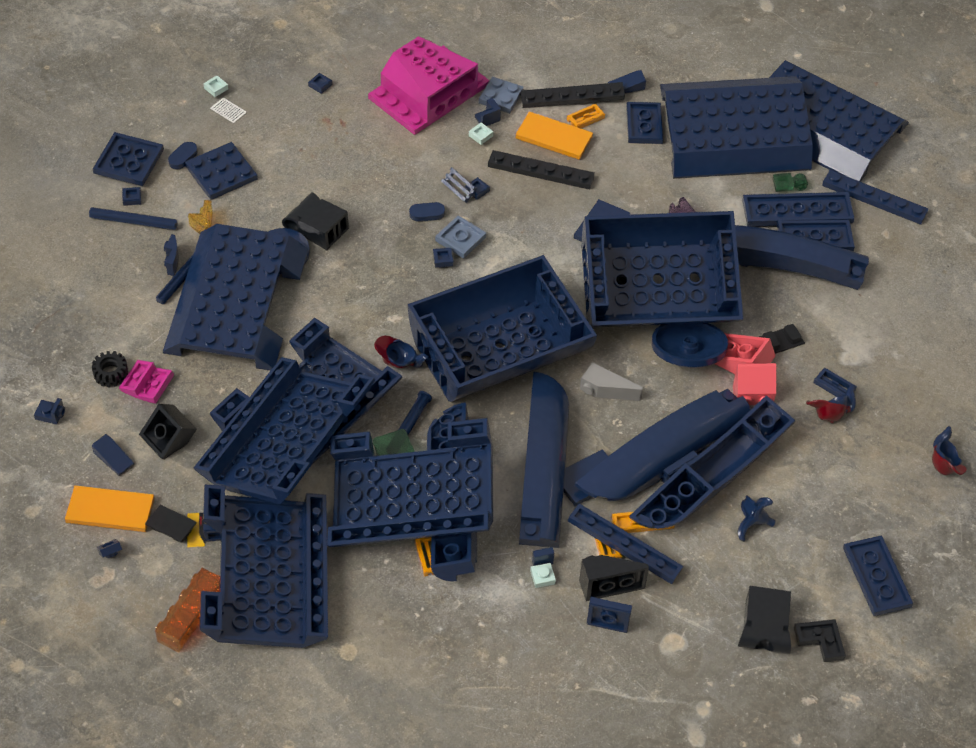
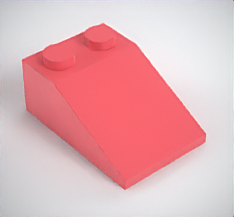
M724 333L728 339L727 353L715 365L735 374L737 364L771 363L775 358L770 338Z

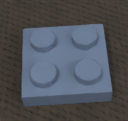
M492 77L479 97V104L486 106L487 100L493 98L501 108V111L510 114L519 100L521 90L524 87Z
M458 215L435 236V241L446 248H451L452 252L464 259L486 238V232Z

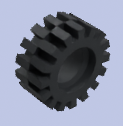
M106 351L107 354L105 355L102 352L100 353L101 357L96 356L95 360L92 361L94 379L103 387L105 384L108 388L111 387V384L114 387L117 386V383L121 385L126 375H128L126 358L122 357L121 353L117 355L116 351H113L112 354H110V351ZM109 366L117 367V369L112 372L103 371V369Z

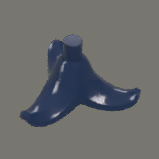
M746 495V498L742 500L741 509L745 518L738 527V537L741 541H745V533L753 525L767 524L771 527L775 525V519L769 517L768 513L763 509L773 504L770 498L762 497L755 502L750 496Z

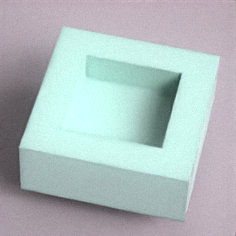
M215 76L204 83V89L216 97L228 90V84L220 77Z
M479 123L469 131V137L482 145L493 137V131L483 123Z
M551 563L531 566L530 572L535 588L555 584L556 579Z

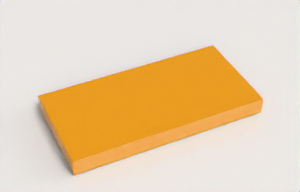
M529 111L515 138L580 160L593 137V133Z
M75 485L65 516V522L146 532L147 525L145 523L150 518L155 498L153 494Z

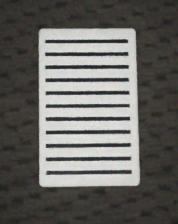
M222 98L210 108L232 123L246 113V111L225 98Z

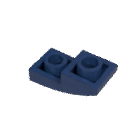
M171 234L169 241H166L164 244V251L166 252L164 266L167 269V275L174 276L178 267L179 255L176 237Z

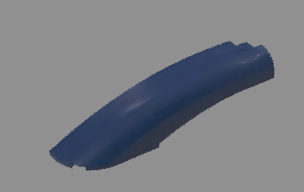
M729 389L722 392L715 390L676 410L635 436L575 483V486L594 498L600 496L607 498V501L627 499L658 483L663 478V470L693 450L698 453L717 441L751 410L750 406L743 396L737 398Z

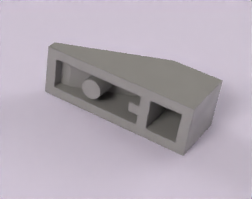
M593 362L581 377L580 390L596 398L640 401L642 397V386Z

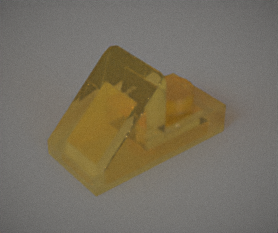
M204 200L203 207H200V214H188L189 225L199 234L211 227L213 216L211 200Z

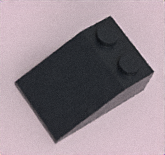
M592 555L582 559L579 582L585 600L590 601L591 597L600 599L645 589L649 566L646 563L605 555Z

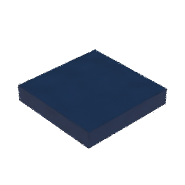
M591 597L587 625L627 633L632 605Z

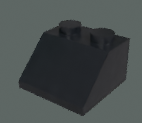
M158 404L139 435L161 459H166L187 445L197 428L175 405Z

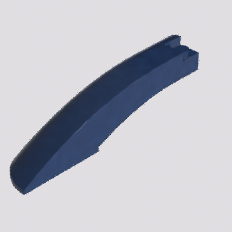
M735 225L738 263L741 266L767 267L802 273L856 290L863 284L865 270L869 264V257L796 234Z
M533 372L519 545L559 548L569 400L560 383L540 372Z
M766 395L723 436L690 462L685 463L639 506L629 518L642 526L656 529L668 528L682 522L746 470L795 423V419Z
M466 402L443 411L444 415L439 419L433 420L427 433V450L451 448L448 442V422L468 420ZM477 532L431 537V570L436 577L453 582L457 581V575L475 572V563H477Z

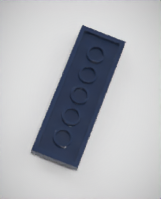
M849 192L743 195L742 198L747 226L777 225L778 221L849 220L850 223H853L855 219Z

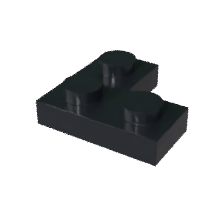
M836 619L796 623L794 625L798 646L819 644L824 662L845 659L846 655Z

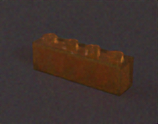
M201 568L198 574L195 573L193 575L190 585L187 589L182 590L179 600L169 608L166 618L156 626L157 642L178 653L200 624L201 591L220 592V576L204 568Z

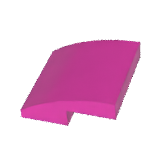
M137 360L119 389L132 397L156 404L174 377V373L172 370L156 368L153 362Z

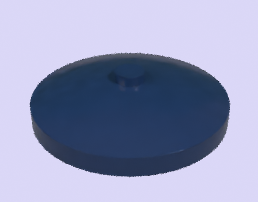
M709 323L660 325L652 335V349L655 354L666 362L678 366H709L722 360L727 353L728 339L719 328Z

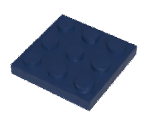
M114 132L94 165L93 174L143 186L161 156L164 146L163 144Z
M232 142L185 161V167L210 200L258 180L256 172Z

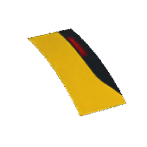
M188 513L187 517L197 523L187 537V547L205 546L203 513Z

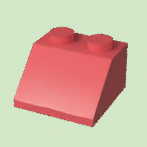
M776 363L737 364L733 394L737 398L743 396L749 405H756L766 395L774 401L776 396Z

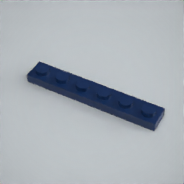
M829 170L823 180L822 186L836 192H849V197L920 225L928 213L929 208L832 170Z
M581 504L577 505L568 518L569 523L632 561L648 564L650 572L670 584H673L682 571L683 566Z

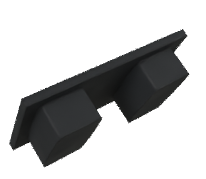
M794 324L784 326L783 329L774 332L763 333L762 336H759L761 338H770L775 354L805 344Z
M160 504L146 521L145 525L182 543L191 533L197 522Z

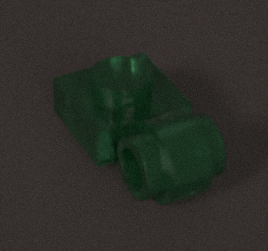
M791 173L773 174L772 180L776 192L792 191L794 187L798 191H803L807 188L808 181L802 173L796 174L794 177L791 176Z

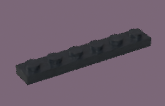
M623 82L521 90L522 108L625 99Z
M492 150L488 161V167L589 190L595 172Z

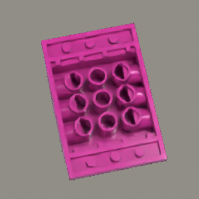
M418 36L393 52L381 72V86L368 93V99L412 134L416 135L485 89L490 80L478 72L477 63L450 51L444 45H436L432 41Z

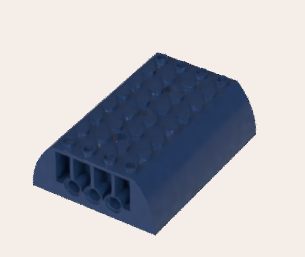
M734 211L584 217L581 248L586 319L592 328L741 322L743 320ZM697 274L700 281H691L690 275ZM660 275L663 278V282L657 284L654 282L653 277ZM624 277L626 284L619 285L616 282V278Z
M544 255L408 304L409 322L415 345L420 354L424 353L429 356L425 363L449 402L589 350L594 346L597 334ZM535 329H537L539 332V334L532 335L529 333ZM501 343L505 345V347L499 348L496 346V344ZM467 356L471 359L466 361L462 357Z

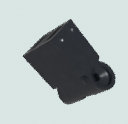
M311 192L282 220V225L284 228L298 231L309 241L328 250L349 229L348 212L324 199L320 200L315 193Z
M749 586L745 603L744 629L738 647L766 649L785 654L791 653V639L788 630L791 591Z

